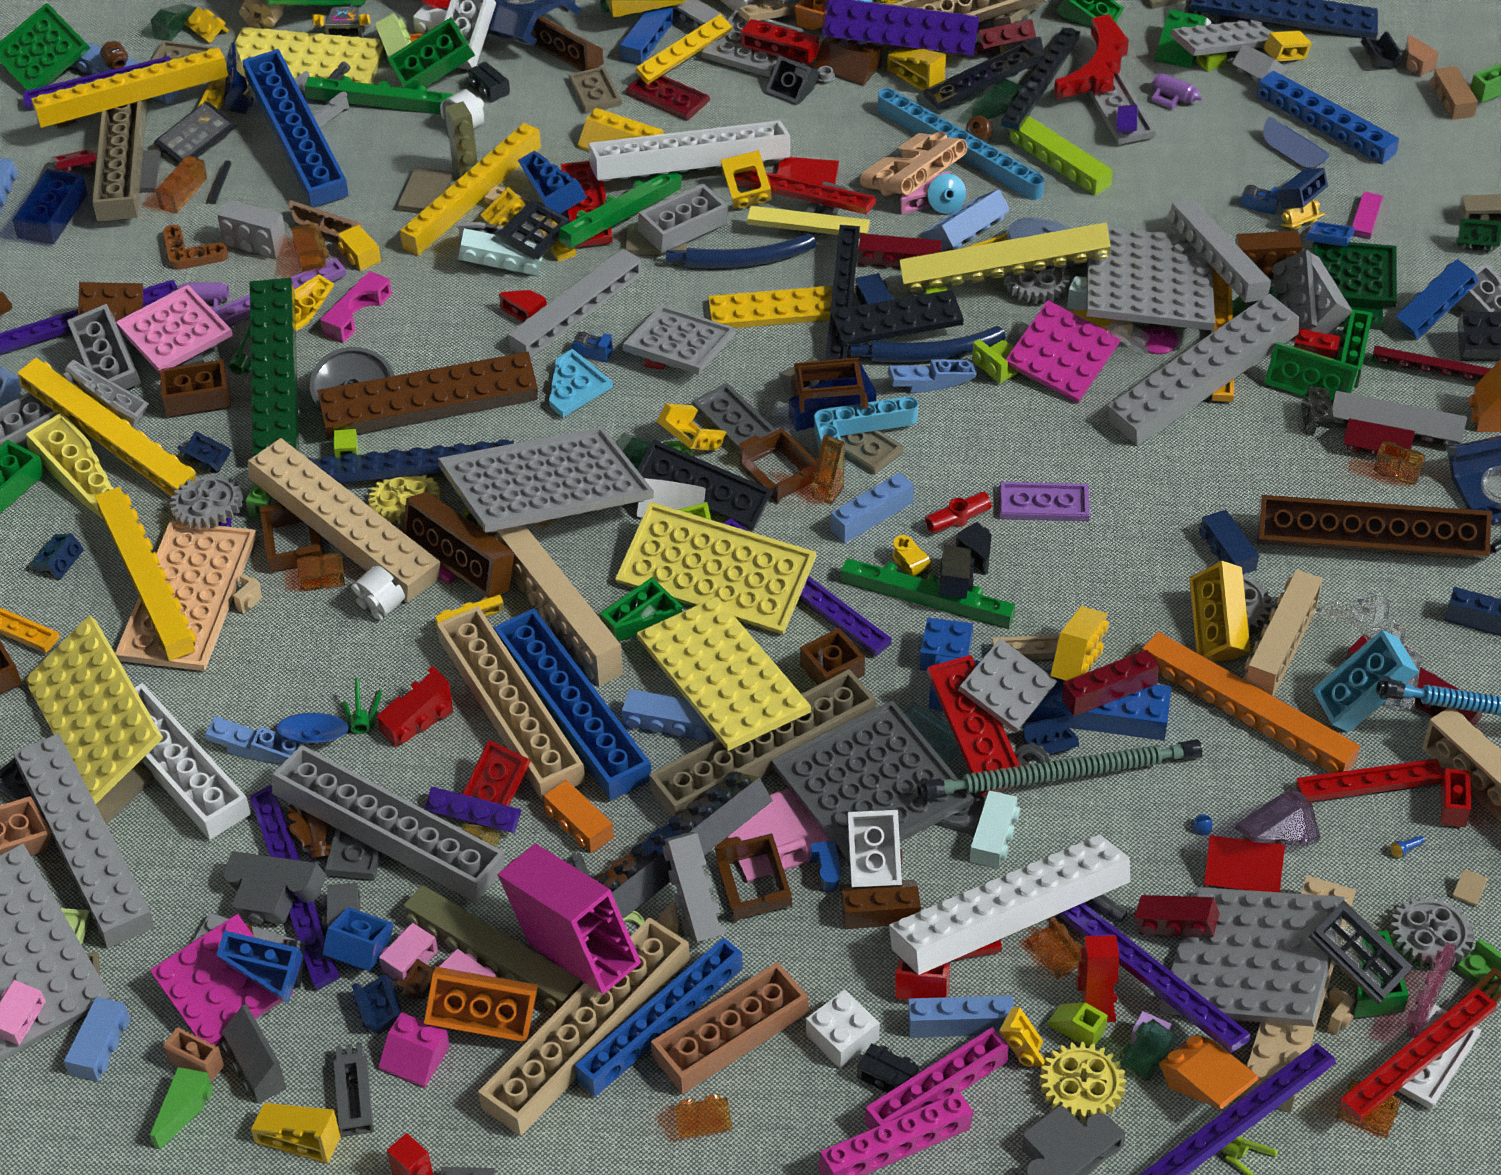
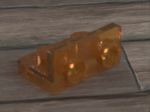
M1055 917L1049 919L1047 928L1027 939L1028 946L1056 980L1078 968V961H1080L1079 948L1082 946L1078 941H1074L1071 938L1065 925L1059 923Z
M1351 1079L1346 1094L1361 1082ZM1392 1095L1360 1122L1342 1107H1339L1336 1117L1387 1139L1398 1114L1401 1100Z
M720 1094L705 1096V1101L696 1103L694 1098L680 1100L679 1106L674 1107L680 1139L733 1129L727 1097L721 1098Z

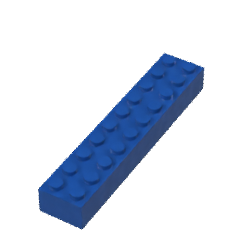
M276 49L242 60L245 77L310 206L316 207L349 196L346 178L280 50Z
M534 608L493 627L583 765L610 801L649 782L651 762Z
M936 655L934 665L958 658ZM974 660L976 666L981 662L978 660ZM1042 669V670H1044L1045 672H1047L1049 675H1051V671H1052V670ZM1055 678L1057 680L1055 686L1025 721L1032 723L1066 714L1069 717L1070 728L1165 741L1172 686L1156 684L1073 716L1062 701L1063 683L1066 680ZM931 683L929 709L943 711Z

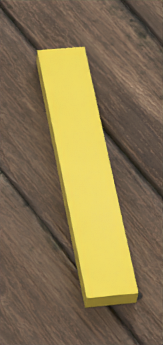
M751 206L747 217V224L839 235L840 225L860 226V238L861 233L868 234L870 220Z

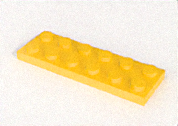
M821 286L709 296L711 320L734 328L830 320L832 287Z

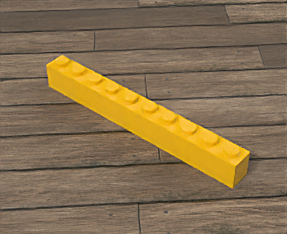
M212 48L197 54H190L186 57L171 59L164 63L134 69L123 74H116L105 79H97L90 83L78 84L68 89H60L53 93L42 94L31 98L37 121L40 127L43 128L228 77L225 57L220 48Z
M526 123L520 125L400 230L402 249L417 256L426 250L477 205L495 186H498L519 168L518 160L534 150L537 152L541 148L539 129Z
M34 358L17 372L19 385L56 413H63L78 429L170 496H175V490H181V484L188 485L187 480L195 481L196 472L192 467L185 466L174 454L167 453L160 444L152 442L142 431H137L131 427L127 420L120 419L110 408L102 406L95 397L87 395L80 386L73 385L62 373L58 374L47 362Z
M120 487L95 495L98 510L168 660L171 661L195 652L193 642L197 641L192 628H187L189 622L186 614L180 613L182 608L178 598L172 597V595H175L170 582H165L167 576L164 568L158 567L160 562L156 552L151 553V550H153L149 537L144 538L146 533L142 523H137L139 518L135 508L130 509L132 503L129 495H124Z

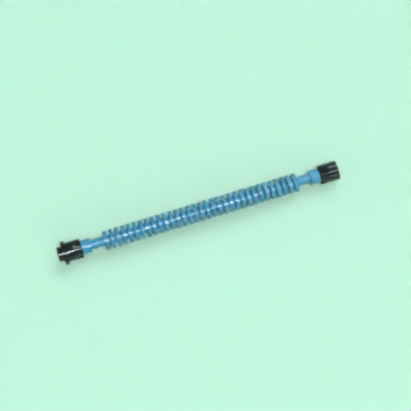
M1389 676L1382 677L1376 685V693L1379 694L1382 700H1387L1388 698L1402 700L1403 698L1411 699L1415 697L1421 698L1423 704L1501 716V696L1424 685L1422 689L1414 688L1413 685L1404 684L1402 681L1393 680Z

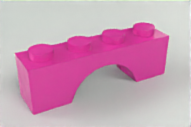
M369 271L320 319L323 335L344 343L356 331L353 314L363 307L381 306L392 295L390 279Z

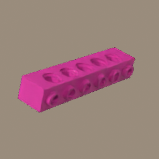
M993 1027L866 1106V1126L870 1130L957 1092H962L1006 1064L1009 1045Z
M957 1092L820 1151L818 1170L821 1175H867L970 1130L973 1110L961 1092Z

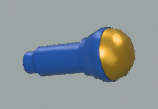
M1416 836L1406 841H1394L1390 846V852L1394 857L1402 858L1409 850L1421 846L1425 839L1423 836Z

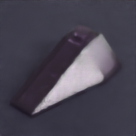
M1296 790L1280 794L1235 826V829L1250 840L1259 843H1275L1278 839L1285 844L1292 845L1293 841H1299L1301 845L1308 846L1319 842L1321 838L1312 803L1306 800L1304 794Z

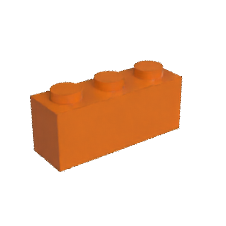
M567 780L544 794L545 813L548 817L557 820L565 833L569 832L581 848L585 847L590 853H593L614 838L613 823Z

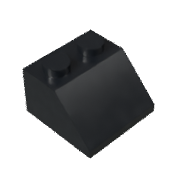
M779 55L765 91L800 104L813 91L820 72Z

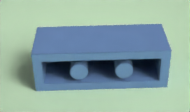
M100 997L95 998L64 1060L70 1076L98 1082L102 1073L106 1072L109 1058L112 1052L117 1050L120 1036L123 1030L127 1029L130 1022V1015L125 1003Z

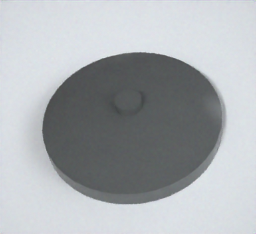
M361 347L337 349L324 356L315 366L310 378L311 398L316 409L321 413L317 390L395 375L389 363L374 351Z

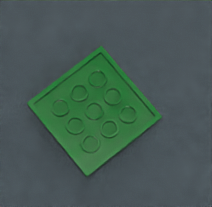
M45 3L0 41V63L26 90L47 86L91 48L48 3Z

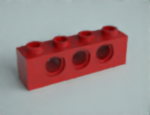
M750 19L741 30V44L744 48L778 57L780 55L808 65L819 53L818 36Z

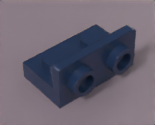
M72 533L54 534L30 566L35 572L50 571L57 580L62 579L84 551V548Z

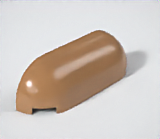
M292 200L289 201V209L294 221L315 230L338 237L339 233L354 226L362 225L359 222Z

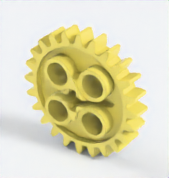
M417 475L395 477L389 480L384 478L383 483L377 482L376 487L371 488L372 493L368 494L369 506L386 520L389 519L391 524L395 520L398 521V524H401L404 521L406 498L429 492L440 500L441 495L438 484L433 481L432 477L427 478V475H422L421 477Z
M1071 1042L1069 1050L1061 1045L1060 1053L1053 1050L1051 1058L1046 1057L1045 1066L1041 1068L1039 1084H1042L1041 1093L1046 1094L1045 1102H1052V1110L1059 1106H1064L1074 1117L1076 1115L1080 1116L1083 1123L1086 1116L1090 1117L1096 1113L1106 1115V1110L1113 1114L1115 1106L1121 1105V1099L1125 1095V1071L1119 1070L1121 1062H1113V1053L1105 1056L1104 1047L1096 1051L1094 1043H1092L1090 1048H1086L1085 1043L1081 1042L1080 1048H1076L1075 1044ZM1066 1068L1073 1069L1074 1071H1068ZM1066 1091H1071L1074 1094H1068Z

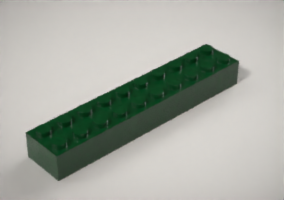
M292 278L249 281L253 457L280 438L299 452L296 311Z

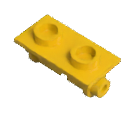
M1312 200L1305 207L1301 208L1302 212H1300V208L1285 210L1282 214V219L1286 222L1280 225L1282 227H1289L1290 230L1302 227L1301 224L1317 221L1318 217L1325 215V213L1319 212V202Z

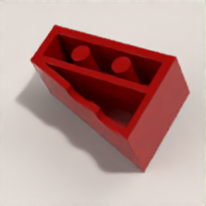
M433 665L427 670L429 674L419 683L415 681L410 685L413 689L403 698L398 696L377 715L379 731L395 748L402 743L408 742L418 733L427 730L431 725L454 712L449 682Z
M1085 936L1084 946L1079 948L1080 961H1078V975H1076V990L1081 991L1082 1003L1085 1002L1107 1014V1022H1116L1114 1003H1117V994H1114L1115 983H1118L1119 972L1117 936Z

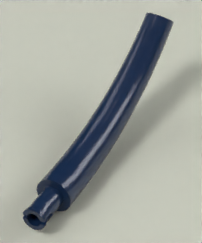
M807 233L784 242L752 248L702 249L687 247L686 251L666 250V263H683L686 265V268L702 269L756 266L784 260L807 252L816 247V241L811 234Z
M994 326L972 335L942 341L919 343L873 341L872 345L851 344V357L872 358L871 362L914 363L942 360L972 353L973 342L978 339L991 347L1005 340L1006 335L1000 326Z

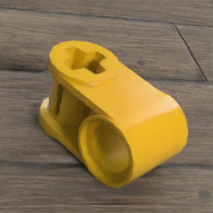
M899 535L894 538L893 547L895 550L892 553V559L905 574L916 576L931 568L929 557L915 544L912 538L906 535Z

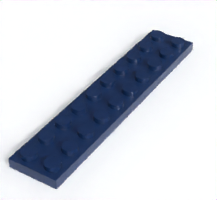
M1191 0L1190 10L1358 37L1368 36L1376 39L1378 35V9L1326 0Z
M501 439L497 442L487 443L480 441L471 445L458 443L449 447L442 445L427 449L415 447L406 451L393 449L384 453L372 451L363 455L350 453L340 458L332 455L319 459L306 458L338 483L443 473L438 466V458L514 444V441Z

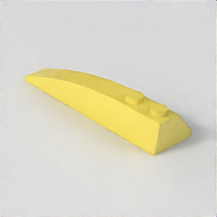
M63 413L56 415L26 433L28 450L40 456L42 465L75 498L102 519L95 495L114 488L109 483L105 471H103L98 457L94 454L89 440Z

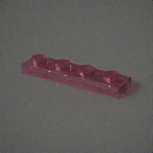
M1446 942L1443 951L1438 950L1433 963L1436 965L1434 971H1428L1424 982L1427 986L1424 991H1419L1415 1004L1418 1006L1415 1011L1410 1010L1407 1017L1406 1025H1409V1037L1416 1038L1425 1027L1454 963L1456 945Z

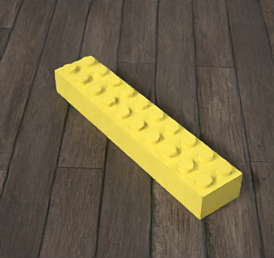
M1107 222L901 259L900 265L903 284L906 290H911V293L922 292L923 288L943 287L944 284L949 283L952 286L964 284L966 280L979 282L988 276L1001 278L1005 276V273L1013 272V275L1023 274L1027 269L1041 271L1046 269L1045 266L1050 265L1063 267L1066 266V262L1074 261L1075 264H1080L1094 257L1095 260H1102L1108 258L1107 255H1111V245Z

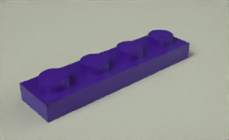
M432 786L424 808L426 811L514 834L521 814V810L518 808Z

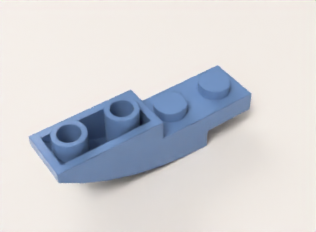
M931 360L929 366H889L887 371L892 386H908L910 393L945 389L976 377V371L971 360Z
M214 716L205 734L206 740L226 746L227 753L269 763H284L301 745L304 746L303 742L287 739L280 733L261 726L256 731Z

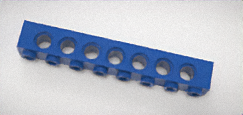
M1273 70L1259 80L1257 97L1383 165L1397 153L1398 137Z
M723 937L575 1064L577 1082L594 1097L600 1094L651 1049L652 1040L684 1021L743 969L742 951Z

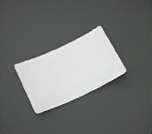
M644 478L654 490V498L638 502L637 517L644 516L649 502L673 509H681L704 503L706 489L684 483Z

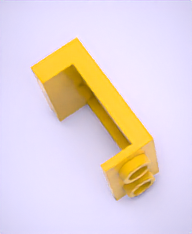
M759 150L721 159L722 173L728 185L733 209H742L749 205L762 204L772 200L771 188ZM756 169L761 187L740 193L737 189L734 174Z
M665 403L656 421L690 449L718 450L723 443L726 431L699 428L692 422L698 411L693 405ZM683 432H688L694 436L693 439L689 438Z

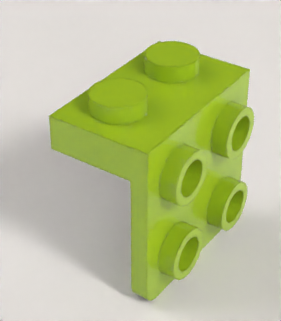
M980 339L973 342L972 361L1000 384L1019 373L1008 367L1006 358L1014 348L1008 342L1002 340L991 347Z

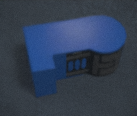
M1247 185L1244 187L1240 203L1247 209L1275 215L1279 204L1277 190L1280 188L1273 187L1272 191L1259 189L1254 185Z
M578 332L570 348L574 349L584 358L607 363L613 351L612 335L604 333L602 337L586 332Z
M835 840L810 843L808 855L810 863L817 862L819 887L826 892L835 891L839 886L841 877Z

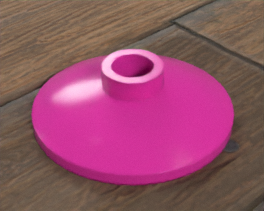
M1150 324L1142 327L1137 332L1136 342L1143 351L1162 355L1173 351L1177 347L1178 336L1168 326Z

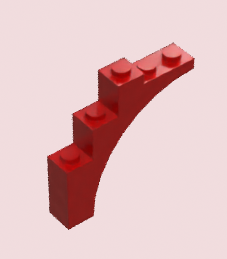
M1109 14L1092 18L1090 34L1096 43V53L1081 69L1068 76L1055 79L1054 96L1056 99L1093 91L1095 95L1113 91L1114 74L1120 73L1121 59L1128 53L1129 39Z

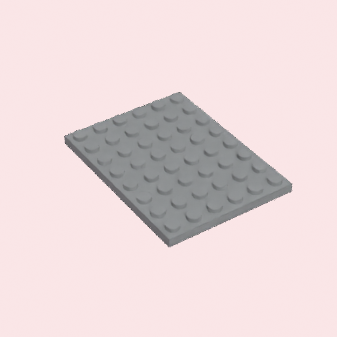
M1121 227L1108 228L1111 255H1107L1108 258L1102 260H1095V257L1087 259V316L1214 331L1215 312L1212 266L1182 234L1153 233L1140 229L1126 230Z
M603 427L438 458V466L485 533L496 532L506 528H516L530 523L536 524L550 519H560L570 515H580L594 510L600 511L604 508L619 507L624 504L643 502L654 498V490Z
M24 844L0 855V1002L4 990L10 987L12 982L16 980L42 991L46 1003L20 1046L0 1038V1062L86 1016L96 997L112 1000Z

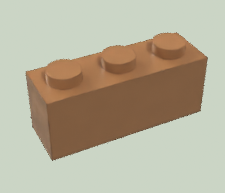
M1451 66L1435 69L1431 78V87L1436 91L1438 99L1443 103L1445 111L1449 113L1451 119L1474 117L1478 101L1458 67Z

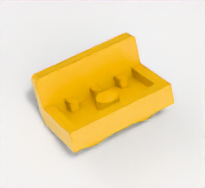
M197 7L185 22L187 27L209 43L214 40L221 29L226 33L230 31L225 27L226 22L218 16L213 18L215 15L207 8L202 10Z
M507 187L481 216L488 224L505 227L526 204L511 188Z
M1011 1007L999 1032L1023 1066H1043L1045 1060L1039 1053V1050L1044 1041L1020 1007Z

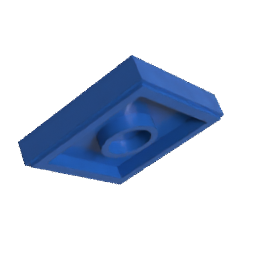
M1315 221L1307 232L1306 240L1347 247L1354 235L1355 228Z

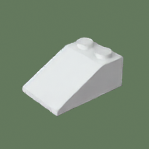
M898 810L848 812L852 888L902 885Z

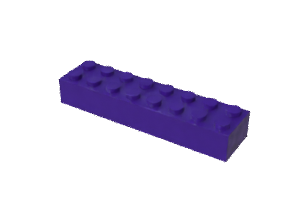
M826 0L821 34L827 37L973 55L979 17L976 15L863 0Z

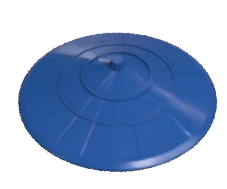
M325 713L295 714L282 719L277 724V731L285 738L310 744L335 740L343 736L349 728L347 722L342 718Z

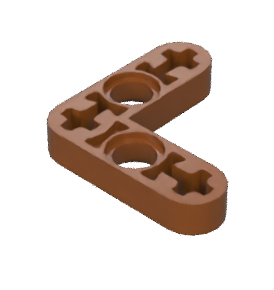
M175 224L168 225L163 230L168 259L172 269L181 270L218 263L228 258L227 247L224 243H212L185 249L180 226ZM173 246H180L179 248L175 249L171 248ZM196 255H203L202 257L194 258Z

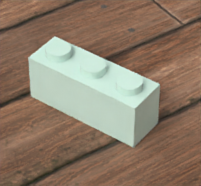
M989 790L971 845L970 862L999 869L1001 859L1006 860L1009 849L1006 843L1007 840L1012 841L1015 829L1012 824L1013 821L1018 822L1021 809L1017 807L1016 796Z

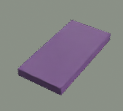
M1000 482V519L1089 522L1088 484Z

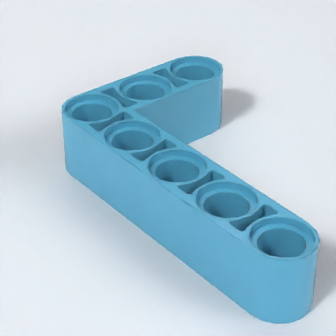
M900 397L868 402L869 407L867 409H862L860 404L817 411L814 415V433L824 465L829 469H837L842 466L843 444L840 436L915 424L918 420L917 399L914 397Z

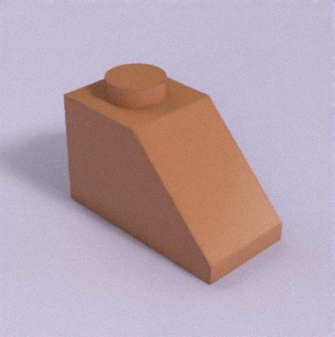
M1408 35L1404 50L1406 68L1421 77L1436 68L1439 52L1415 37Z

